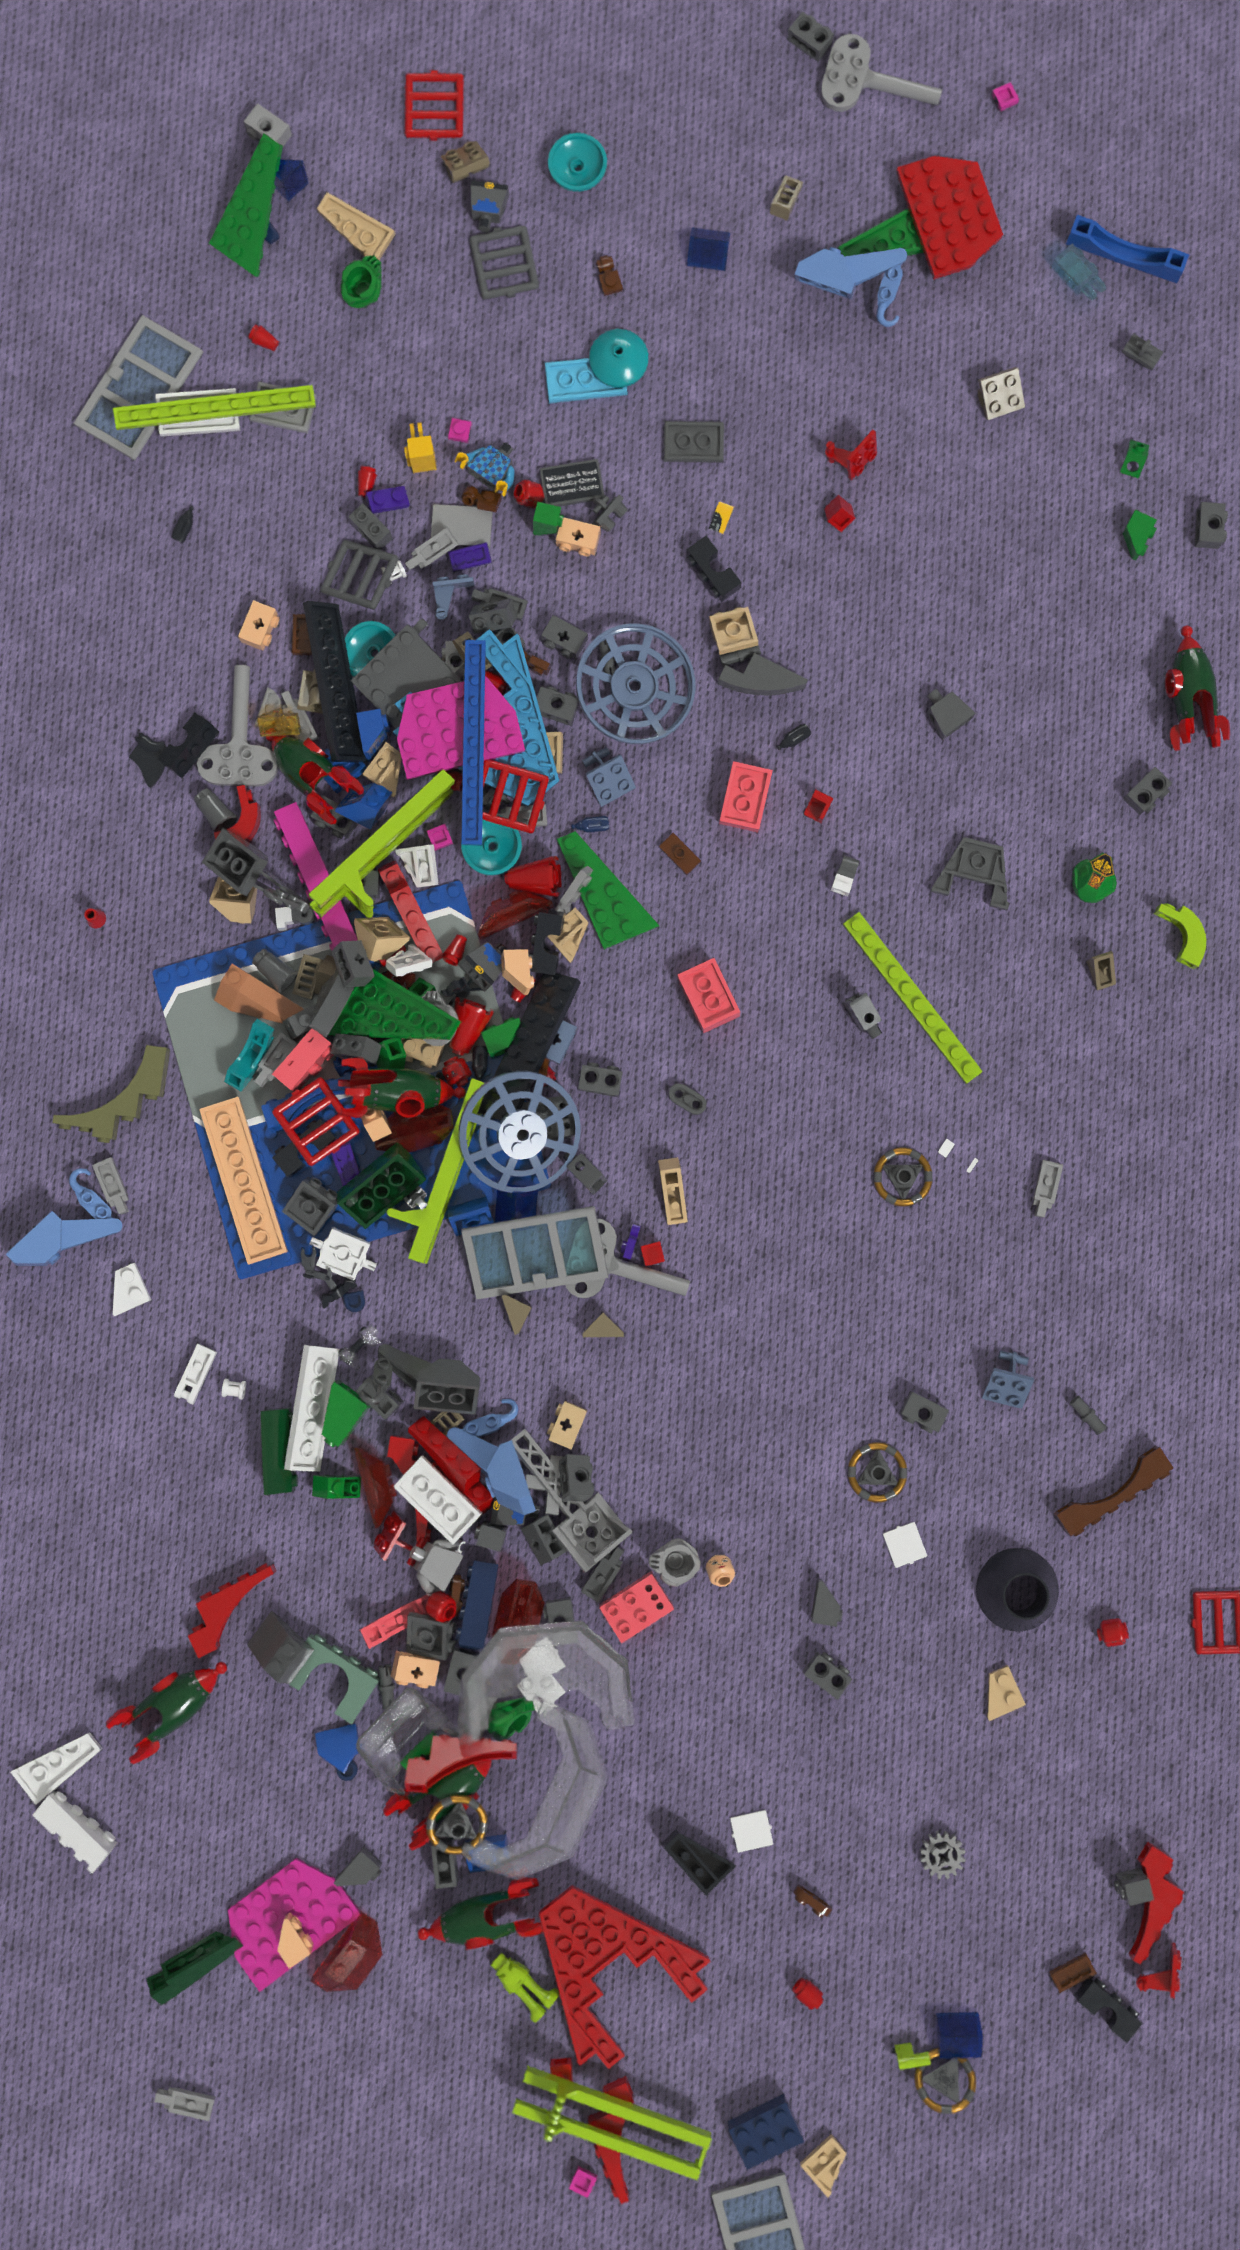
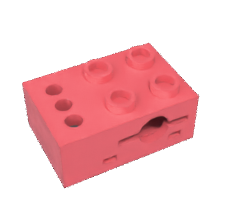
M733 761L719 824L759 832L773 770Z
M715 958L677 975L678 982L703 1034L740 1017V1010Z
M311 1028L272 1075L294 1092L297 1089L300 1091L312 1075L315 1077L319 1074L324 1061H329L334 1056L330 1053L332 1043Z
M652 1571L599 1604L600 1610L621 1643L674 1610L672 1602Z

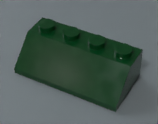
M397 1142L337 1191V1204L364 1229H367L383 1216L388 1209L394 1207L426 1180V1177L412 1155Z
M292 1408L260 1411L264 1495L293 1492L295 1487H298V1474H294V1470L284 1469L293 1416Z

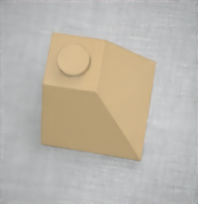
M218 877L209 902L231 922L251 924L255 914L257 888L252 887L248 895L245 896L238 893L223 879Z
M389 917L355 918L354 920L357 940L362 941L367 957L371 961L388 959L410 939Z

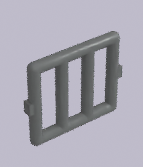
M526 226L501 230V227L494 228L493 232L470 237L469 240L481 297L484 300L507 296L508 298L516 297V293L539 288ZM521 235L523 245L480 253L478 243ZM525 254L526 264L484 272L482 264L484 261ZM529 272L530 282L488 291L486 280Z
M343 540L334 561H330L327 567L329 571L320 591L323 594L374 610L377 608L385 588H389L392 582L390 577L399 558L397 555L349 540ZM347 550L356 551L339 589L331 588L330 586ZM363 555L372 556L355 595L346 593ZM380 559L389 561L372 599L362 598Z

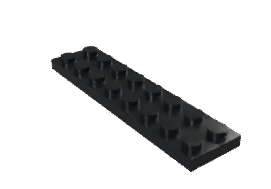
M306 601L303 603L331 762H365L367 759L363 753L356 715L358 709L353 683L351 682L352 676L339 604Z
M558 973L555 975H542L520 1020L521 1024L516 1031V1035L510 1047L506 1050L494 1077L513 1071L539 1072L581 984L577 978ZM514 1079L503 1082V1085L508 1094L530 1091L534 1080ZM495 1087L484 1095L478 1115L484 1117L489 1107L500 1099ZM526 1098L511 1100L516 1110L522 1108ZM504 1104L494 1112L490 1118L491 1120L500 1122L508 1114Z

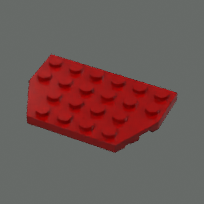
M932 156L897 167L896 173L933 280L971 268L979 258L1002 239L1003 232L978 162Z

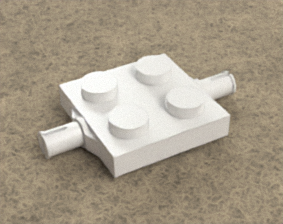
M332 1227L329 1236L324 1242L312 1237L309 1245L320 1249V1256L316 1263L317 1266L326 1270L330 1268L332 1272L353 1281L362 1267L372 1271L376 1268L377 1263L366 1259L370 1242Z

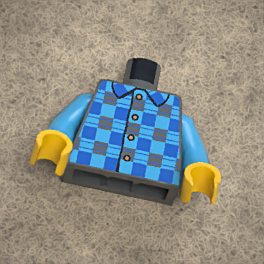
M506 442L499 449L488 445L486 448L482 447L467 454L460 452L454 460L455 463L461 462V469H464L466 464H468L467 470L471 476L496 493L503 491L502 496H506L507 490L514 484L515 469L513 468L511 458L508 457L513 448Z

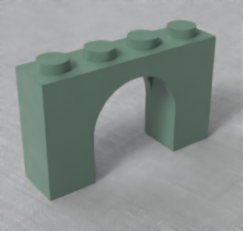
M317 1633L315 1635L310 1634L306 1642L314 1651L289 1685L299 1691L316 1666L323 1663H333L340 1666L348 1677L349 1686L345 1697L334 1714L352 1724L379 1682L380 1677L377 1676L379 1673L371 1667L366 1669L360 1665L361 1661L356 1657H347L343 1654V1649L333 1644V1646L325 1643L326 1639Z

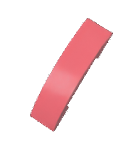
M427 1594L361 1628L360 1632L368 1649L406 1629L407 1617L410 1612L429 1615L425 1608L429 1596Z

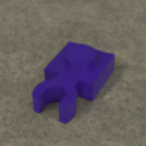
M632 1225L628 1241H623L620 1252L624 1253L623 1258L631 1260L641 1226Z

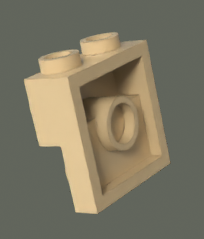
M738 607L729 612H718L713 616H709L710 628L714 642L716 641L719 655L758 646V638L748 607Z
M402 1038L401 1042L406 1053L405 1061L412 1063L414 1059L420 1061L421 1066L432 1069V1066H439L445 1045L432 1046L423 1039Z

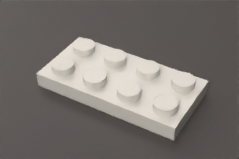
M221 389L155 395L156 403L237 393L236 389ZM239 416L159 425L160 436L240 431Z
M421 1456L393 1486L452 1544H455L483 1514L424 1456Z

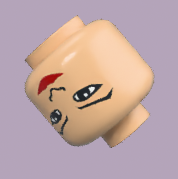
M715 1555L706 1563V1571L713 1585L724 1587L729 1585L734 1579L735 1571L730 1558L727 1556Z

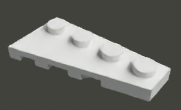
M88 1733L11 1771V1774L36 1805L103 1748L93 1735Z

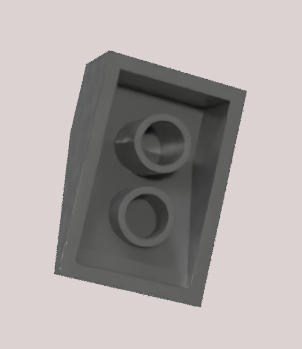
M273 1611L269 1613L247 1644L262 1668L277 1683L285 1684L292 1682L314 1651L305 1640Z

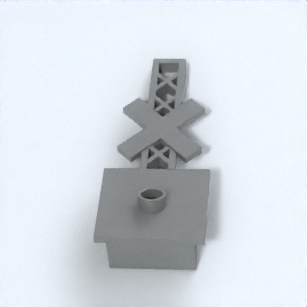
M524 1429L511 1440L517 1455L533 1474L526 1475L525 1480L528 1489L547 1492L545 1514L558 1515L560 1508L567 1517L552 1532L583 1572L586 1573L626 1539L632 1531L622 1523L599 1492L585 1504L578 1501H562L560 1497L559 1460L563 1457L550 1455L549 1460L526 1429ZM522 1436L528 1442L527 1449H522L516 1444V1441ZM531 1455L539 1456L540 1465L532 1464ZM544 1471H549L548 1477H544ZM570 1503L577 1504L579 1507L573 1514L569 1511ZM587 1528L594 1530V1538L587 1536Z

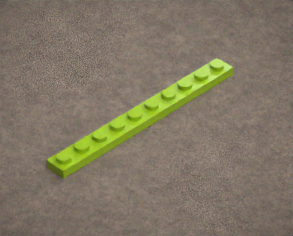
M313 385L115 407L113 412L116 429L123 430L314 408L316 404Z
M858 912L843 923L845 929L964 1083H969L983 1071L861 913Z

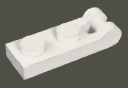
M197 1344L175 1391V1397L179 1399L182 1397L192 1405L195 1403L215 1359L216 1351ZM186 1385L193 1387L191 1392L185 1390Z

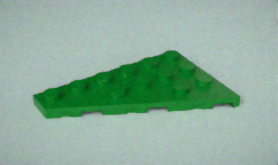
M373 969L375 977L365 986L354 987L345 1007L328 1036L345 1034L375 1038L450 1040L461 1022Z

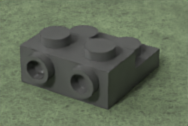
M307 1177L301 1182L282 1212L315 1236L337 1208V1193L331 1189L326 1190L321 1186L322 1182L318 1178Z
M410 1612L407 1617L406 1652L446 1660L455 1649V1641L452 1640V1635L455 1633L456 1623L452 1622V1619L446 1622H438L429 1615Z

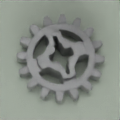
M936 1831L935 1837L929 1834L930 1840L928 1842L922 1841L925 1848L919 1849L924 1854L920 1857L921 1862H925L923 1864L924 1869H929L931 1876L936 1873L938 1879H941L942 1874L949 1879V1873L951 1872L956 1876L955 1870L957 1868L963 1869L960 1862L966 1861L962 1854L966 1853L965 1849L959 1848L962 1845L961 1841H955L956 1836L954 1834L949 1837L947 1831H944L943 1835ZM953 1847L956 1850L955 1858L952 1856ZM929 1852H931L934 1857L932 1859V1863L929 1860ZM939 1853H946L947 1856L940 1858Z

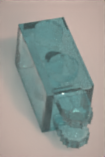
M1073 243L1054 259L1051 268L1077 296L1083 292L1090 300L1097 298V293L1090 286L1091 284L1099 292L1106 290V285L1099 278V271L1095 264L1089 262L1082 250L1076 248Z

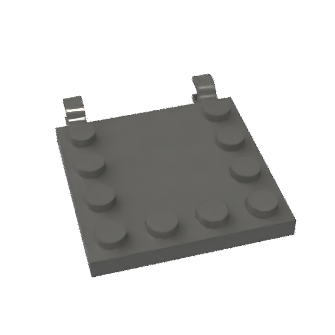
M423 618L413 628L407 624L351 680L377 709H381L383 715L386 714L387 720L395 728L400 726L402 713L395 706V703L410 691L416 693L463 682L461 679L465 676V664L454 673L421 638L419 633L428 626V623Z

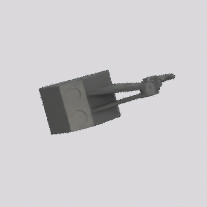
M222 828L202 861L205 866L240 894L247 896L252 887L263 891L267 898L280 905L283 903L293 910L296 908L303 913L308 911L310 907L308 901L300 897L265 869L268 863L267 855L241 837ZM262 874L279 888L274 890L257 879Z
M388 1344L379 1346L378 1360L374 1364L372 1381L376 1390V1396L369 1398L364 1395L363 1391H360L362 1401L368 1404H376L382 1401L385 1392L391 1386L393 1371L415 1391L413 1409L476 1414L480 1377L461 1360L440 1358L430 1363Z

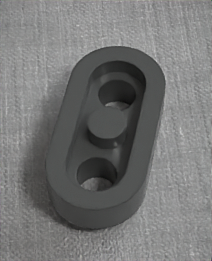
M674 1084L669 1090L670 1100L689 1113L699 1115L705 1111L707 1105L705 1098L684 1084ZM681 1091L683 1093V1096L681 1098H677L675 1096V1092ZM694 1101H698L700 1103V1107L695 1109L693 1108L692 1103Z

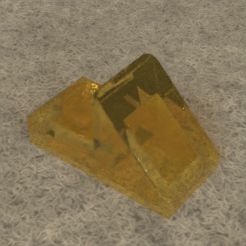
M278 708L257 717L261 737L300 735L301 733L298 713H283L282 708Z

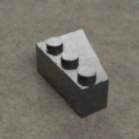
M674 1830L660 1844L705 1896L736 1867L733 1862L677 1830Z

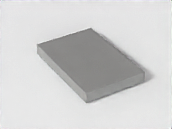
M258 382L256 391L286 387ZM314 408L250 415V421L308 434Z
M433 504L431 538L448 527L459 544L456 547H469L487 542L490 549L493 512L480 510L473 506Z

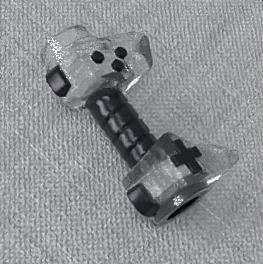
M372 1324L362 1327L359 1332L360 1338L350 1348H341L338 1356L347 1365H350L355 1370H359L361 1363L356 1356L358 1350L364 1344L376 1348L382 1345V1342L377 1338L378 1329Z

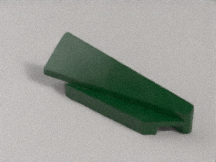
M215 1931L162 1963V1972L146 1978L150 1996L160 2005L165 2004L232 1956L235 1951L243 1947L242 1942L235 1936L229 1937Z

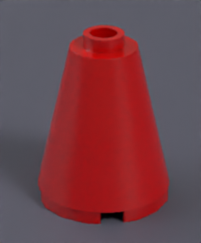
M551 856L513 867L508 870V873H505V883L509 885L510 889L558 897L561 893L557 892V889L562 887L561 866L556 865L555 860L559 859L557 856Z
M456 997L454 1010L461 1023L450 1041L449 1047L453 1049V1053L463 1056L464 1053L468 1054L493 1016V1009L490 1008L488 1012L485 1010V1005L465 998L463 1002H460V997Z

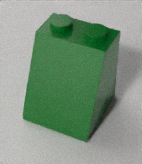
M340 1380L335 1381L331 1386L322 1430V1436L325 1437L324 1441L332 1447H339L346 1442L371 1407L368 1403L362 1401L354 1390Z

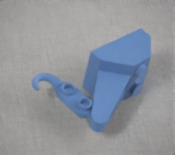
M830 247L829 250L824 248L798 263L795 272V279L797 281L852 299L855 286L884 273L878 290L877 320L885 327H891L898 322V315L894 320L887 321L884 318V313L887 307L894 301L903 276L901 264L907 259L905 249L898 248L844 257V255L840 254V250Z
M84 1168L74 1170L69 1177V1184L75 1191L80 1205L94 1219L61 1220L51 1211L6 1253V1256L16 1266H47L49 1263L53 1265L61 1258L59 1253L62 1250L119 1233L122 1230V1222L119 1219L112 1218L110 1207L93 1190L78 1184L76 1177L81 1173L91 1175L90 1171Z
M503 1399L502 1403H508L512 1406L510 1413L489 1414L471 1420L464 1425L463 1429L456 1427L449 1429L447 1437L481 1468V1472L486 1476L485 1481L491 1497H496L498 1504L526 1515L536 1511L513 1441L502 1443L497 1447L479 1438L498 1431L504 1424L517 1416V1403L512 1399Z

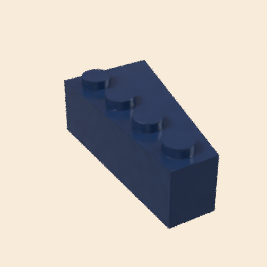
M474 1561L473 1566L469 1565L467 1578H470V1584L465 1586L463 1598L467 1599L466 1606L461 1607L459 1618L463 1620L462 1628H458L456 1634V1641H459L460 1648L485 1652L486 1645L484 1644L488 1634L489 1617L493 1603L492 1598L495 1592L499 1568L498 1564Z

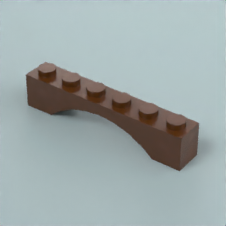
M1154 1446L1138 1457L1131 1476L1116 1492L1094 1502H1069L1053 1514L1067 1535L1078 1536L1085 1531L1084 1527L1087 1525L1098 1523L1102 1519L1101 1516L1105 1513H1113L1122 1502L1133 1500L1136 1497L1135 1494L1140 1490L1146 1491L1153 1486L1152 1482L1158 1478L1162 1480L1169 1476V1471L1174 1469L1162 1449Z

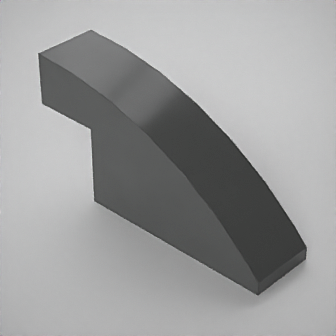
M756 653L753 654L744 674L725 665L718 678V685L745 694L770 696L805 689L808 679Z
M337 967L335 973L321 987L309 1023V1027L325 1037L331 1031L354 987L344 988Z

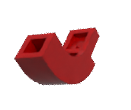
M245 785L237 786L241 804V816L233 827L226 830L250 842L259 828L261 810L257 802L251 803L254 802L252 791L248 790ZM221 831L214 832L215 840Z

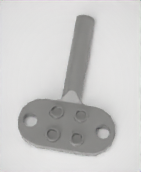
M847 34L835 41L821 88L823 103L828 108L840 112L850 110L856 105L864 88H871L938 106L942 89L870 70L868 66L870 47L864 38L856 34ZM856 43L858 48L851 49L848 44ZM841 97L843 102L836 103L833 101V98Z
M246 665L234 666L231 741L227 744L208 746L197 761L200 775L204 780L213 785L265 786L272 782L277 775L278 766L273 752L266 747L249 745L247 743L250 667ZM212 760L213 766L210 769H204V761ZM268 761L272 762L273 768L270 771H264L263 764Z
M597 1219L598 1223H602L605 1226V1232L601 1234L609 1274H615L686 1296L690 1280L615 1257L614 1249L617 1238L615 1230L609 1222ZM588 1220L579 1227L566 1266L567 1275L598 1270ZM605 1278L584 1282L587 1285V1290L582 1294L578 1293L575 1289L577 1283L565 1286L576 1297L588 1298L596 1295L601 1290Z

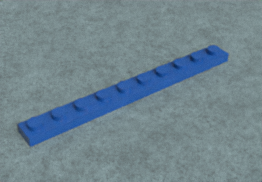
M465 640L462 845L482 846L486 640Z

